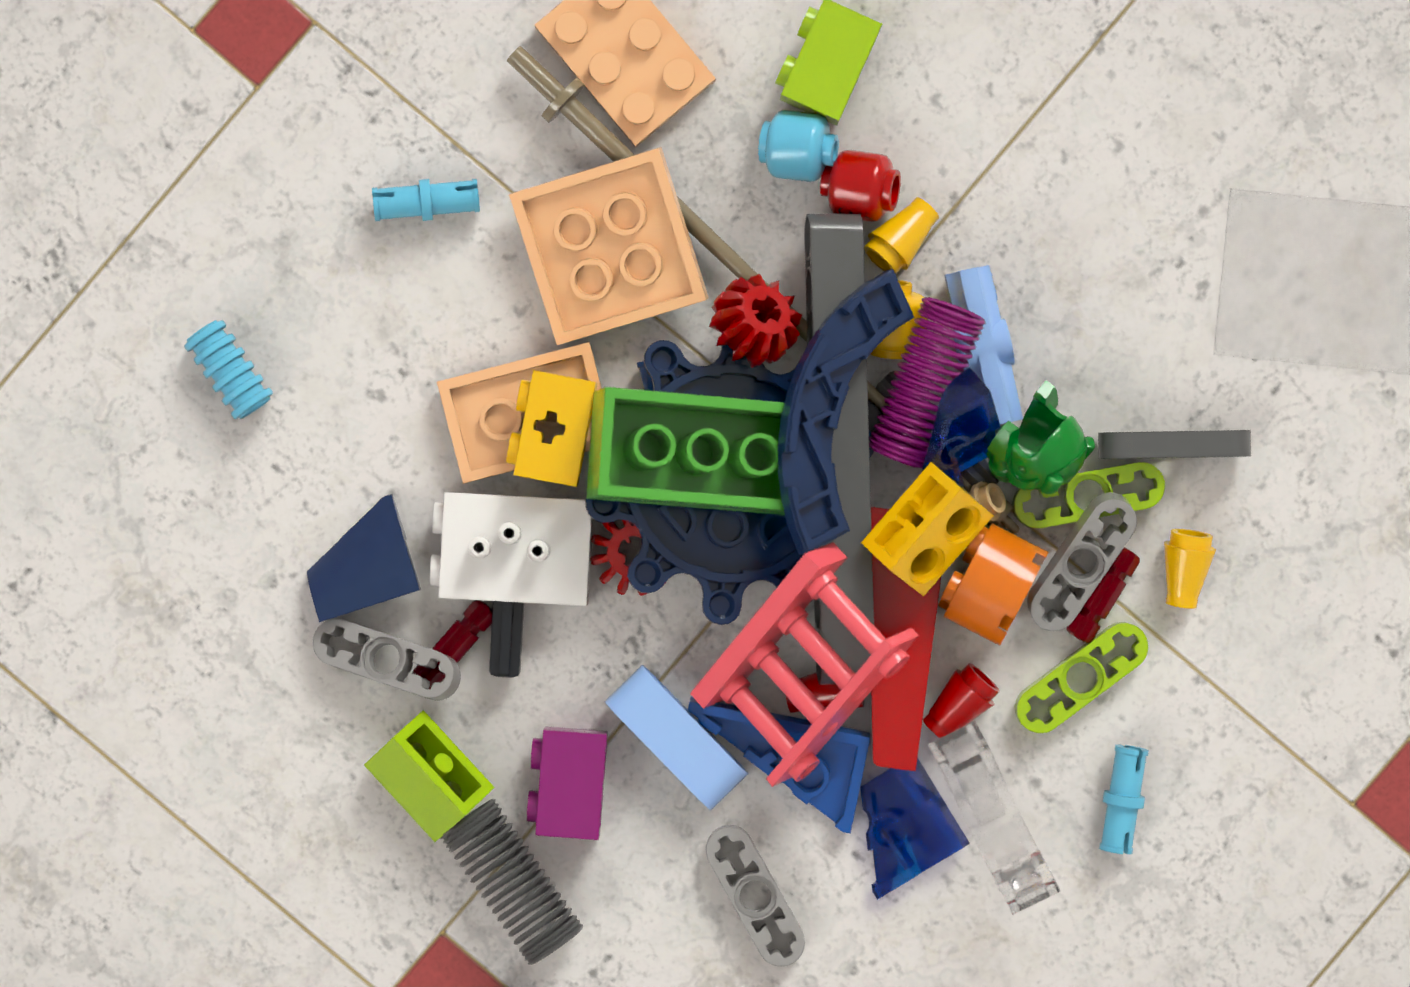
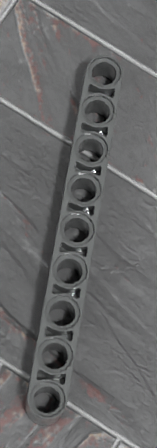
M833 213L806 215L804 246L807 345L832 311L846 297L865 283L861 214ZM864 359L855 370L848 384L849 390L841 409L837 429L833 431L832 463H835L837 489L850 531L827 544L834 542L847 556V559L834 573L838 578L836 585L874 625L872 553L861 544L871 531L867 359ZM820 598L814 600L815 629L856 674L871 654ZM816 663L819 685L835 684Z

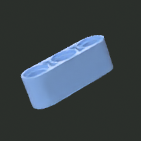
M641 665L605 701L619 719L709 810H712L749 774L731 753L688 712V709L644 665Z

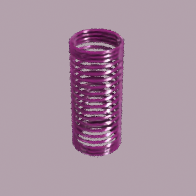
M930 297L922 298V303H920V308H918L919 315L929 320L918 317L914 319L916 324L926 329L915 326L911 327V331L914 334L923 338L913 335L907 337L915 345H904L905 350L912 354L902 353L901 357L909 363H897L898 367L906 372L898 370L894 372L895 376L901 380L893 379L891 384L898 389H887L888 394L893 396L884 398L885 403L890 406L881 407V411L887 415L880 414L877 416L878 420L882 423L874 424L876 430L871 431L872 436H869V447L873 451L894 461L925 469L930 462H933L932 458L936 454L934 447L939 446L937 439L943 435L940 430L946 428L943 421L949 420V415L946 412L952 411L951 403L956 402L954 395L959 393L957 386L963 384L960 377L966 376L963 368L969 367V362L966 359L973 358L971 351L976 349L974 342L980 339L979 335L982 334L981 330L984 329L983 325L986 324L982 317L971 311ZM954 330L970 334L973 337L962 335ZM942 335H945V336H948V337H951V338H955V339L962 340V341H964L965 343L969 344L970 346L959 344V343H957V342H955V341H953V340H951V339H949V338H946V337H944V336H942ZM939 344H942V345H945V346H948V347H952V348L959 349V350H961L962 352H964L965 354L956 353V352H954V351H952V350H950V349H948V348H946V347H944V346H941V345H939ZM936 353H939V354H942V355H945V356H949V357L956 358V359H958L959 361H961L962 363L953 362V361H951V360H949V359H947V358H945V357H943V356H941V355H938V354H936ZM936 363L953 367L959 372L950 371ZM933 372L950 376L956 381L947 380ZM933 382L947 385L953 390L944 389ZM930 391L944 394L950 399L941 398ZM927 400L941 403V404H943L944 406H946L947 408L938 407L937 405H935V404H933V403H931V402H929V401H927ZM924 409L936 411V412L940 413L941 415H943L944 417H942V416H935L934 414H932V413H930V412H928V411H926V410H924ZM921 418L933 420L940 425H933ZM919 427L931 429L936 434H930ZM916 436L923 437V438H928V439H930L933 443L925 442L924 440H922V439H920V438H918V437H916Z

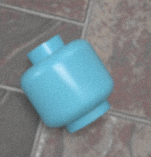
M782 110L775 114L772 121H765L762 125L758 146L759 161L766 163L767 169L773 177L814 182L821 178L826 165L833 166L838 156L839 137L838 135L830 134L829 123L820 114Z

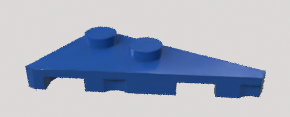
M692 696L690 697L688 712L697 717L700 724L714 735L719 734L742 751L744 758L768 776L783 759L735 705L718 702L703 709ZM771 713L796 742L812 725L806 719ZM840 727L816 755L820 763L809 775L798 782L793 778L782 782L791 789L794 796L806 805L808 803L813 805L834 821L835 827L844 833L851 834L871 732Z

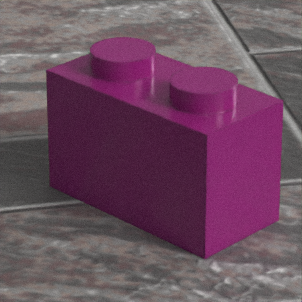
M546 726L543 730V738H533L531 769L540 770L539 791L529 790L527 822H536V836L599 840L608 731Z

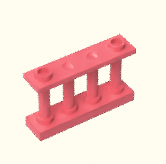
M834 542L809 551L802 556L690 693L703 709L723 700L727 704L733 702L783 758L766 778L772 787L790 778L798 782L820 763V760L816 757L818 752L883 677L885 679L891 677L909 660V655L905 651L919 636L910 628L886 639L836 585L838 578L834 573L847 559V556ZM820 598L871 654L856 674L807 621L808 613L805 608L813 599L817 600ZM791 634L841 689L827 708L822 705L778 656L779 648L776 643L783 635ZM762 668L812 724L798 742L791 737L749 690L751 683L747 678L754 669L759 670Z

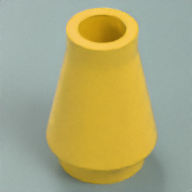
M916 197L910 205L868 234L870 241L864 246L866 255L883 271L893 269L896 275L900 269L907 270L930 229L939 219V215L926 201Z
M1189 529L1171 530L1170 540L1164 542L1167 583L1166 604L1180 608H1197L1199 594L1216 549L1212 547L1213 536L1211 534Z

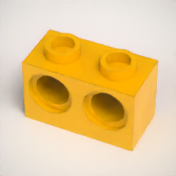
M930 462L864 538L861 544L891 572L924 596L994 515L936 465Z

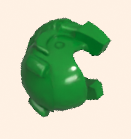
M1045 380L1033 395V400L1024 414L1020 427L1018 428L1012 422L1007 421L1000 428L987 449L988 466L996 479L1001 482L1011 483L1022 490H1041L1043 494H1054L1061 485L1070 482L1082 468L1084 460L1095 448L1093 438L1084 436L1083 429L1072 415L1067 417L1055 409L1058 406V393L1055 386L1049 381Z

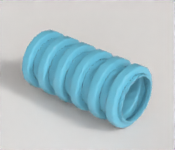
M215 320L190 336L184 347L187 352L193 350L197 355L194 358L196 365L203 364L206 368L203 375L206 379L212 377L215 382L212 386L214 391H221L225 396L222 399L225 406L231 405L234 409L231 413L234 419H243L271 399L270 396H272L273 392L270 388H263L261 383L264 379L261 374L254 375L252 372L254 368L252 361L245 362L242 357L245 354L243 348L239 347L236 349L233 344L236 340L235 336L225 333L223 330L226 327L224 320Z

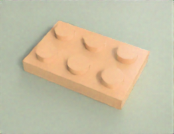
M563 0L535 24V28L574 75L585 84L584 87L635 148L716 81L713 74L651 0Z
M590 342L437 381L463 484L514 471L515 464L506 463L511 433H521L525 412L516 411L517 398L521 380L531 381L533 370L594 381L598 383L596 391L602 389ZM549 412L547 421L537 422L536 431L544 433V443L552 444L555 435H564L565 426L557 422V413ZM591 421L585 452L590 451Z

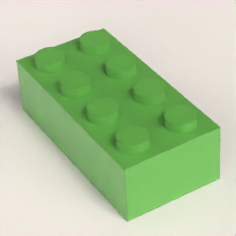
M604 387L595 391L593 395L586 499L785 515L778 477V440L784 403Z

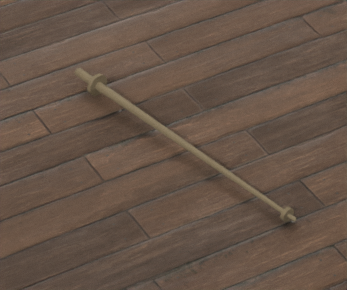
M519 46L509 56L507 62L550 102V105L541 115L548 123L562 113L612 161L634 155L575 98L585 86L578 78L564 87L522 46ZM677 196L687 230L736 277L748 280L751 276L757 275L730 246ZM802 317L796 329L807 342V321ZM867 380L868 400L880 411L882 406H890L885 403L884 397ZM916 436V437H918V438L924 440L925 442H928L925 438ZM935 449L936 454L932 459L967 492H971L972 485ZM1007 500L1006 508L1001 513L999 519L987 523L989 527L992 523L995 525L1001 523L1012 534H1017L1020 530L1019 526L1008 516L1014 506Z

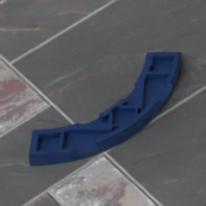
M893 269L884 271L861 285L846 297L824 320L801 356L787 390L778 440V477L788 528L799 555H804L809 551L817 549L850 531L838 494L835 463H832L833 431L838 426L841 409L849 390L848 384L860 363L868 358L870 353L883 339L901 325L915 318Z

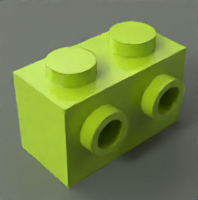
M823 0L819 10L809 7L797 33V36L806 39L797 58L787 55L775 84L784 87L780 100L807 113L820 114L829 123L837 126L881 30L882 23L831 0Z
M424 710L364 764L434 842L465 817L495 788Z

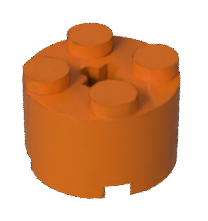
M993 523L989 529L984 526L965 550L962 561L970 564L965 575L955 570L940 598L938 606L946 610L944 617L1000 646L1007 634L1006 631H1008L1049 552Z

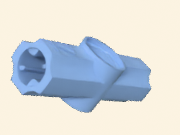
M989 265L944 275L950 303L979 315L986 322L983 325L984 329L981 330L982 334L979 335L980 339L974 342L976 349L971 351L973 358L966 359L969 362V367L963 368L967 376L970 399L972 400L978 429L1004 424L1007 421L1013 422L1023 419L1011 366L1015 364L1011 337L1006 320L1001 319L997 293ZM954 330L962 335L973 337L970 334ZM953 338L959 344L970 346L962 340ZM955 348L956 353L965 354L961 350Z

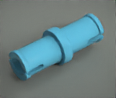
M429 179L419 180V185L372 188L375 221L422 216L423 221L433 220V215L480 212L477 179L430 184Z
M1117 744L1114 749L1115 758L1110 790H1104L1103 802L1107 804L1099 849L1117 854H1123V852L1125 854H1133L1132 846L1138 809H1143L1145 797L1141 795L1146 756H1148L1149 750L1136 746Z

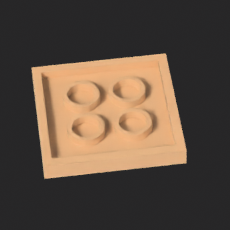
M662 147L509 194L557 345L706 301L709 298Z

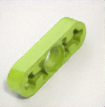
M1145 462L1077 473L1070 482L1065 484L1064 502L1070 511L1069 516L1061 517V506L1044 509L1043 519L1036 520L1033 512H1024L1023 502L1031 500L1030 491L1032 490H1022L1020 488L1013 497V512L1020 523L1030 528H1046L1077 522L1085 511L1079 508L1074 501V490L1080 482L1093 480L1101 486L1103 493H1113L1107 475L1116 474L1115 485L1134 481V472L1141 471L1143 478L1152 479L1154 488L1146 491V500L1139 501L1136 493L1120 495L1129 501L1134 511L1148 509L1155 506L1163 497L1165 480L1158 468ZM1038 490L1039 495L1043 498L1059 496L1058 491L1054 494H1043L1041 490ZM1117 508L1113 513L1103 511L1100 517L1119 514L1120 508Z
M1126 622L1114 623L1105 628L1094 637L1093 641L1085 643L1018 695L1015 702V714L1020 724L1034 733H1047L1054 730L1142 664L1148 653V640L1144 632L1137 626ZM1119 633L1123 637L1133 635L1136 639V642L1131 646L1134 656L1131 659H1127L1122 655H1118L1107 664L1113 667L1115 672L1107 677L1103 665L1096 658L1092 657L1090 652L1098 646L1100 655L1104 656L1116 646L1112 639L1115 634ZM1079 662L1090 664L1096 673L1094 686L1084 693H1077L1071 690L1066 680L1070 667ZM1056 678L1062 693L1072 699L1073 703L1064 708L1062 700L1059 699L1047 709L1051 716L1048 721L1043 722L1037 717L1029 721L1026 716L1031 710L1028 700L1032 696L1045 700L1054 694L1055 691L1049 688L1047 684Z

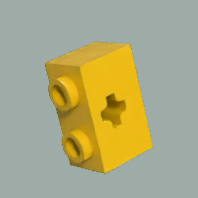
M533 370L531 381L521 380L516 411L525 412L521 433H511L506 463L515 464L513 475L578 487L592 416L593 395L597 389V382ZM549 412L557 413V422L565 426L564 435H555L552 444L544 443V433L536 431L537 422L547 421Z

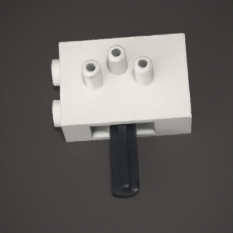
M444 492V503H434L433 534H442L441 555L431 556L430 586L439 587L438 598L493 601L489 672L491 675L513 678L519 676L521 672L524 603L588 605L593 518L588 515L585 508V500Z

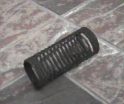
M491 799L462 818L449 831L444 833L440 839H443V843L447 844L446 848H449V852H453L486 831L455 855L454 859L458 860L494 837L461 862L460 867H465L500 844L465 871V875H470L487 862L505 852L492 864L471 878V883H475L498 866L513 858L501 869L476 886V890L480 891L506 872L518 866L501 881L485 891L481 898L488 897L506 883L526 872L487 902L486 906H491L517 887L531 880L519 891L492 910L493 914L498 913L510 903L537 887L519 903L498 917L497 921L501 922L525 904L542 895L528 908L503 925V929H508L527 914L547 903L537 913L511 930L508 937H513L532 922L555 909L542 921L514 940V944L518 945L541 927L560 917L546 930L519 948V952H522V956H525L528 965H533L576 936L582 930L583 924H580V920H577L576 915L569 916L572 908H564L566 900L558 901L561 893H553L556 885H548L550 877H543L545 869L537 870L539 867L538 861L531 863L534 854L525 855L528 852L529 846L520 847L523 844L522 838L514 840L517 837L518 831L509 832L512 829L513 823L504 824L507 820V815L498 817L501 814L502 808L498 807V803H495L496 799Z

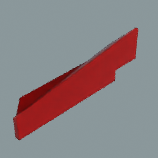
M871 507V530L890 509ZM872 554L874 626L886 639L910 628L919 635L905 651L909 655V660L891 677L887 679L883 677L871 691L873 762L879 767L916 772L941 577L922 596L891 572Z

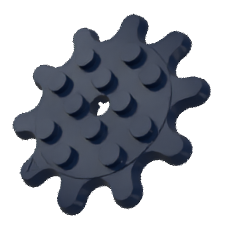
M668 340L652 343L644 354V365L652 379L653 391L785 403L787 390L796 369L795 367L788 373L776 374L769 371L763 363L751 368L745 355L741 359L732 361V349L728 345L721 346L718 358L708 366L691 364L684 357L679 347ZM869 447L870 458L873 455L874 451ZM585 499V508L588 515L595 521L609 523L616 520H626L634 524L639 530L642 537V545L639 553L631 561L627 573L629 583L634 589L641 593H652L663 587L667 580L675 574L691 575L697 579L702 588L703 613L714 624L725 625L735 621L741 611L744 590L751 583L765 580L777 588L803 556L797 552L785 515Z

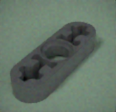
M1251 430L1098 433V459L1251 457Z

